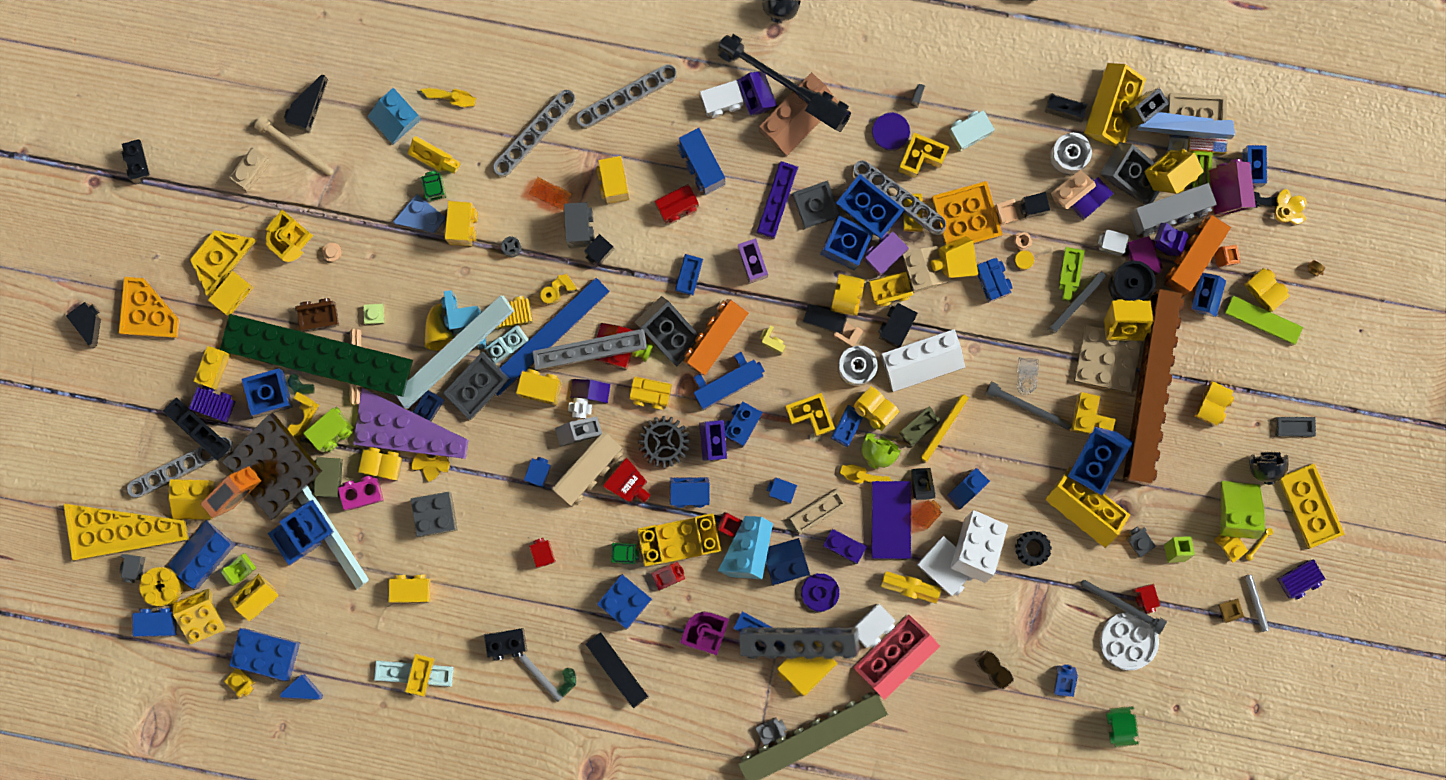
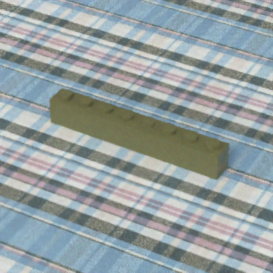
M871 691L862 696L863 700L857 703L851 701L845 704L844 710L838 712L836 709L827 714L828 718L822 721L818 718L809 723L810 727L806 729L800 727L792 732L793 735L787 739L785 736L775 740V745L769 747L767 744L757 749L759 753L753 756L749 753L741 757V762L738 765L745 779L761 780L887 716L888 713L877 693L873 694Z

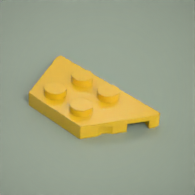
M214 230L190 259L208 297H210L209 295L214 288H218L223 283V277L228 272H232L256 242L254 238Z

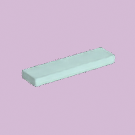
M376 661L374 680L408 683L413 663ZM433 665L428 685L452 686L454 667Z

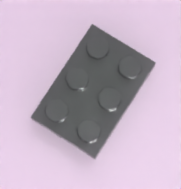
M481 352L443 394L469 420H472L510 378L484 352Z

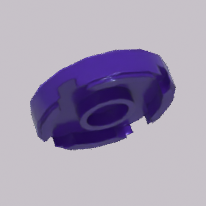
M894 112L885 113L879 116L874 123L872 129L873 139L878 146L885 150H898L909 139L910 125L900 114Z
M817 573L810 576L804 581L801 588L803 602L814 611H827L835 606L839 599L840 589L838 584L827 574Z

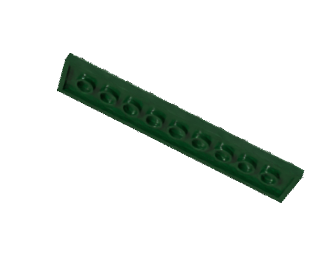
M229 314L220 350L226 353L400 397L404 396L413 363L412 359Z

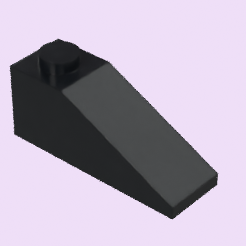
M321 74L291 103L290 108L286 109L284 119L288 126L310 133L328 82L325 75Z

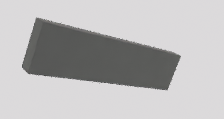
M1102 271L1050 326L1048 330L1052 334H1055L1106 278Z

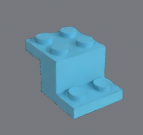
M452 290L444 291V297H441L442 306L447 311V316H444L445 326L453 334L460 333L482 313L478 306L458 308L456 295ZM485 338L477 345L479 349L487 347Z

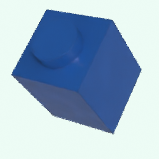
M537 457V460L532 458L524 480L544 488L551 469V465L547 464L548 460Z
M775 477L774 481L770 480L767 491L770 492L769 497L791 504L797 485Z

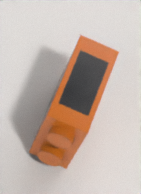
M246 467L228 475L201 505L212 518H215L234 509L261 480L254 470Z

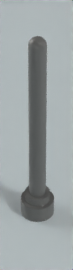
M991 381L985 392L986 396L1004 399L1067 430L1072 427L1070 422L1001 390V387L998 386L999 384Z
M1086 580L1081 581L1080 584L1083 588L1148 623L1154 629V632L1160 635L1167 623L1163 618H1153Z

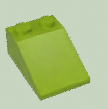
M1221 481L1220 535L1260 539L1265 532V510L1260 485Z

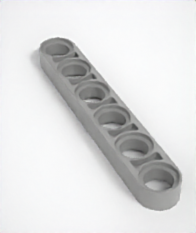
M669 64L664 65L583 109L577 115L579 126L590 128L672 83L677 76L675 67ZM671 69L674 73L673 77L665 78L663 76L664 70ZM649 78L656 79L657 85L650 88L646 85ZM633 87H637L641 93L639 96L633 97L630 94V90ZM617 96H621L624 99V103L620 106L613 103L614 98ZM600 105H604L608 110L606 114L600 115L597 113V108ZM582 115H589L591 121L588 124L581 123L580 118Z
M561 91L496 160L493 168L498 176H508L573 107L576 99L572 91ZM563 95H571L572 101L569 104H564L561 101ZM552 108L559 110V115L555 118L549 116V110ZM538 122L546 123L547 126L544 131L536 129ZM530 135L533 137L534 140L531 145L523 143L525 136ZM513 149H518L521 155L519 158L513 159L510 157V152ZM500 163H505L508 169L506 172L500 173L497 170V166Z
M861 160L855 163L854 175L856 178L859 175L857 168L865 166L868 171L861 175L871 183L874 177H880L883 182L875 186L887 196H889L887 194L889 188L897 190L898 193L895 196L889 197L905 209L904 213L934 235H940L945 231L946 221L941 215L868 162ZM910 199L913 204L910 207H904L902 201ZM925 210L928 215L926 218H919L917 212ZM940 221L943 227L939 230L934 229L932 223Z
M221 437L231 446L223 455L225 456L233 450V442L229 438ZM199 447L131 481L127 486L128 494L135 498L143 497L169 484L170 479H179L216 459L211 456L208 460H204L201 454L205 449ZM192 458L194 460L192 468L188 469L184 466L185 459ZM171 466H174L177 470L174 477L167 475V469ZM152 475L159 477V483L156 486H152L149 482ZM138 483L142 486V491L135 495L132 492V487Z

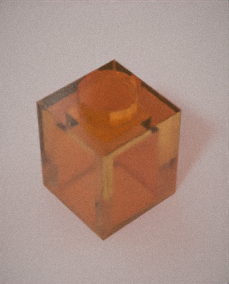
M926 500L911 518L923 529L928 530L943 512L940 510L941 506L936 501L932 500L930 502Z

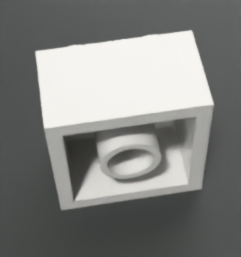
M876 604L852 628H858L859 642L865 648L869 646L873 648L881 641L879 637L883 633L888 634L895 627L893 625L895 619L880 604Z

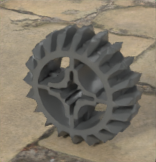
M662 416V422H659L658 418L655 417L656 424L653 425L649 420L647 423L650 428L642 427L646 434L639 433V436L644 438V440L638 441V444H644V447L639 448V451L643 452L646 450L642 457L645 459L650 456L649 464L656 460L655 467L659 466V462H662L663 468H666V462H669L670 467H673L672 460L675 459L677 463H680L678 456L686 457L682 450H689L684 444H689L690 440H684L683 437H687L689 434L688 432H681L685 429L684 425L680 428L677 427L680 423L679 420L672 424L673 417H670L668 422H665V416ZM658 427H670L663 435L653 431ZM675 431L680 437L679 448L671 443V437ZM649 436L657 441V446L653 453L648 447ZM668 436L667 442L671 447L668 445L660 447L661 442L658 438L663 437L664 439V437L667 438ZM664 449L674 452L670 457H658L659 453Z

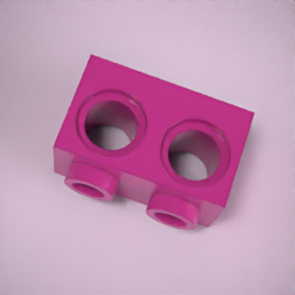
M373 476L363 477L361 482L354 483V481L342 483L343 487L338 488L343 510L345 511L384 501L379 479L373 478ZM368 485L374 486L375 491L372 495H367L365 492ZM350 490H354L356 493L353 500H348L347 493Z

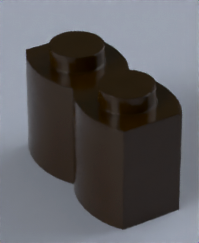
M985 650L975 659L979 669L988 674L990 681L996 687L1005 689L1014 681L1011 672L1001 666L999 659L992 652Z

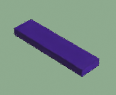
M780 161L757 230L758 234L775 239L798 166Z

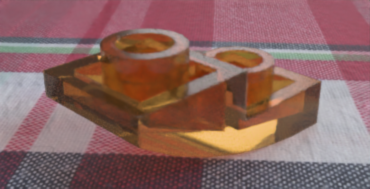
M540 177L536 178L529 192L531 196L563 211L564 204H568L572 193Z

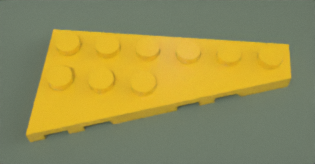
M64 504L72 561L189 540L187 525L184 520Z

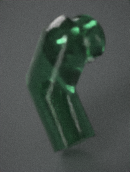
M296 374L289 376L288 386L295 392L314 394V384H302L299 381V376Z
M569 667L563 670L564 684L557 690L563 697L576 686V673L574 669Z

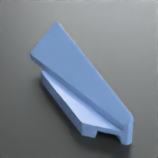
M1158 112L1146 123L1137 127V130L1206 139L1212 137L1231 140L1235 136L1233 120L1213 121L1211 118Z

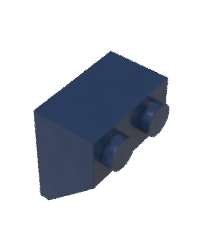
M799 538L768 547L766 565L772 586L810 575Z

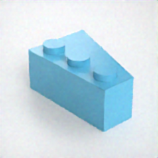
M745 516L718 571L728 577L762 579L773 523L763 517Z

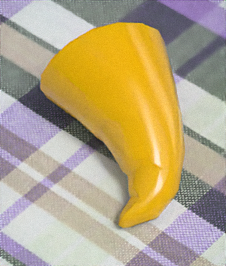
M436 304L432 307L426 319L424 346L432 351H441L454 339L441 316L442 304Z

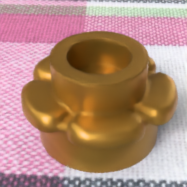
M1312 260L1310 264H1307L1309 267L1308 272L1316 277L1324 275L1323 271L1326 268L1321 263Z

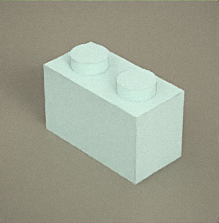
M984 110L980 113L975 111L968 115L969 119L963 122L958 120L951 125L952 128L949 134L960 152L992 135L995 131Z

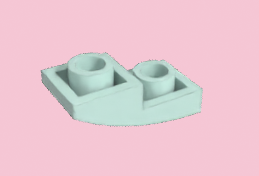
M517 325L505 335L492 342L485 350L494 363L497 364L525 345L529 339L519 325Z

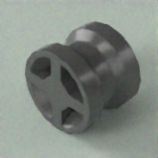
M510 236L502 241L501 248L506 256L516 257L520 254L522 248L517 238Z

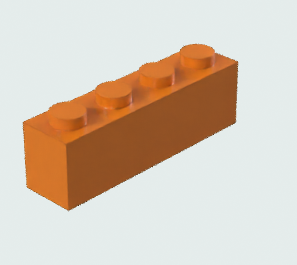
M730 299L721 301L717 307L718 312L716 315L708 319L704 332L701 331L697 335L695 345L692 348L690 347L684 354L685 359L683 362L701 375L707 374L749 314Z

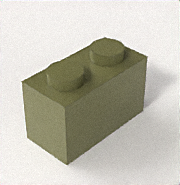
M317 457L315 463L322 472L315 478V481H312L311 490L314 492V496L340 498L338 488L341 487L343 459Z

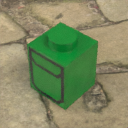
M430 171L425 173V176H421L425 198L428 202L447 198L440 172Z
M612 543L611 563L635 564V560H639L640 549L636 548V544Z

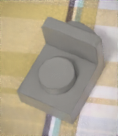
M777 717L756 727L764 745L786 736L784 731L787 729L782 719L778 721Z

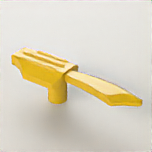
M436 88L421 89V92L427 98L450 100L452 105L464 108L475 107L477 98L467 91L453 89L451 93Z
M854 464L842 465L840 474L847 480L859 484L863 483L864 480L870 483L872 481H892L889 476L867 474L866 468Z

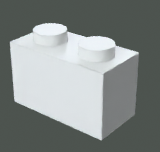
M736 80L700 92L707 117H719L723 115L722 112L728 110L734 112L741 109L740 106H743V99Z

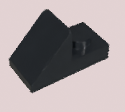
M931 468L911 469L913 497L916 500L935 499Z

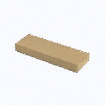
M836 489L789 520L798 535H801L848 504L839 489Z

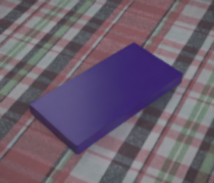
M872 481V558L911 559V481Z

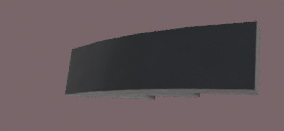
M177 397L163 410L168 417L217 461L231 448L229 444L188 409Z
M601 632L586 643V646L633 709L649 697Z

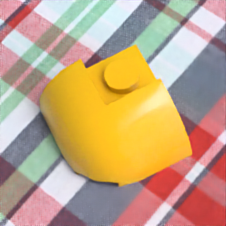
M281 210L266 228L267 243L265 244L283 261L291 262L303 254L301 249L313 235L284 210Z

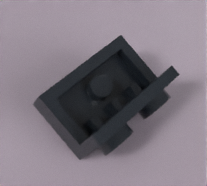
M137 139L122 143V157L127 163L128 169H126L129 180L136 184L143 183V177L149 176L150 173L141 140Z

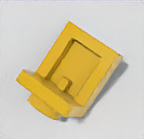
M1219 534L1214 539L1215 543L1222 547L1228 559L1233 563L1248 552L1240 537L1221 536Z

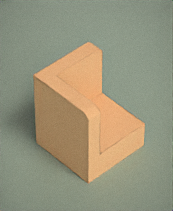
M1015 199L996 204L995 210L1000 226L1018 220L1014 207Z
M846 322L842 335L835 332L833 337L851 348L856 344L863 330L858 327L854 328Z

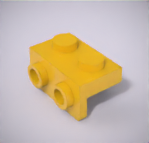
M906 271L869 281L874 303L876 305L880 304V307L890 305L891 301L894 300L899 302L909 300V296L913 295Z

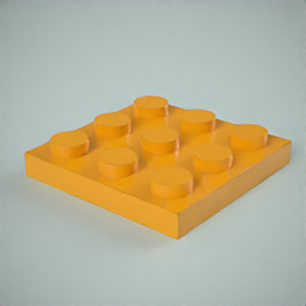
M987 181L932 196L936 213L941 215L946 221V229L942 233L945 245L965 236L972 239L974 244L1003 236ZM938 221L940 228H942L943 224L940 221Z

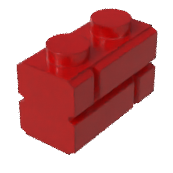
M689 184L655 200V205L665 223L669 222L670 224L680 220L679 216L685 213L687 216L697 211L696 208L699 207V203Z

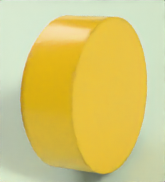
M1026 250L1020 251L1014 259L1016 267L1020 270L1031 268L1034 264L1033 254Z

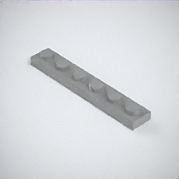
M643 329L535 350L533 351L535 370L647 349L645 332Z

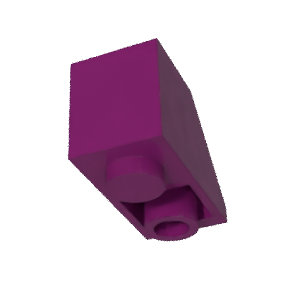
M1150 235L1127 243L1125 249L1129 261H1141L1147 264L1154 272V275L1162 272L1163 265L1161 259L1156 256V244L1154 240H1151Z

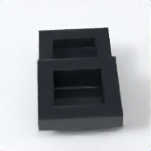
M809 304L803 322L827 331L838 332L842 335L848 316Z

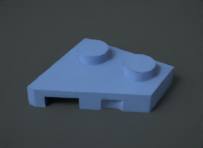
M416 194L393 222L399 226L402 225L435 233L447 218Z

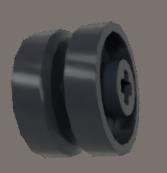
M1132 260L1122 264L1112 274L1108 289L1114 301L1119 299L1124 301H1145L1155 289L1156 278L1154 272L1147 264Z

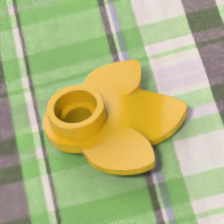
M1283 189L1276 198L1278 205L1274 212L1276 220L1284 223L1289 221L1296 225L1303 223L1306 220L1305 215L1302 213L1306 206V199L1300 195L1292 197L1288 189Z
M418 453L412 462V469H423L424 475L429 482L435 480L440 471L448 472L450 467L449 460L445 456L436 455L433 457L429 454Z

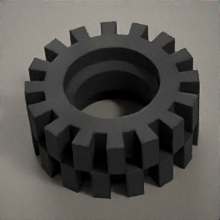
M1030 531L1018 538L1017 544H1015V552L1022 563L1028 566H1037L1048 560V557L1051 555L1052 546H1050V540L1042 532ZM1030 541L1038 542L1041 547L1040 553L1036 556H1031L1026 551V546Z

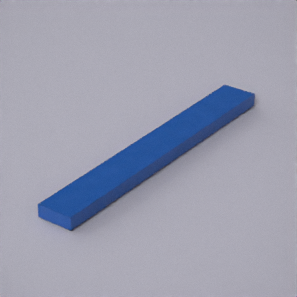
M597 278L500 367L510 380L498 391V397L521 376L522 371L525 372L534 364L533 351L552 347L610 292Z

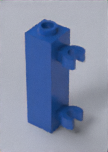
M739 352L734 357L740 367L708 385L701 374L695 376L694 379L700 389L695 391L694 395L702 410L704 411L762 379V373L765 371L761 363H756L755 359L747 363L742 352Z

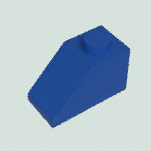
M975 468L947 496L961 509L990 481L978 468Z

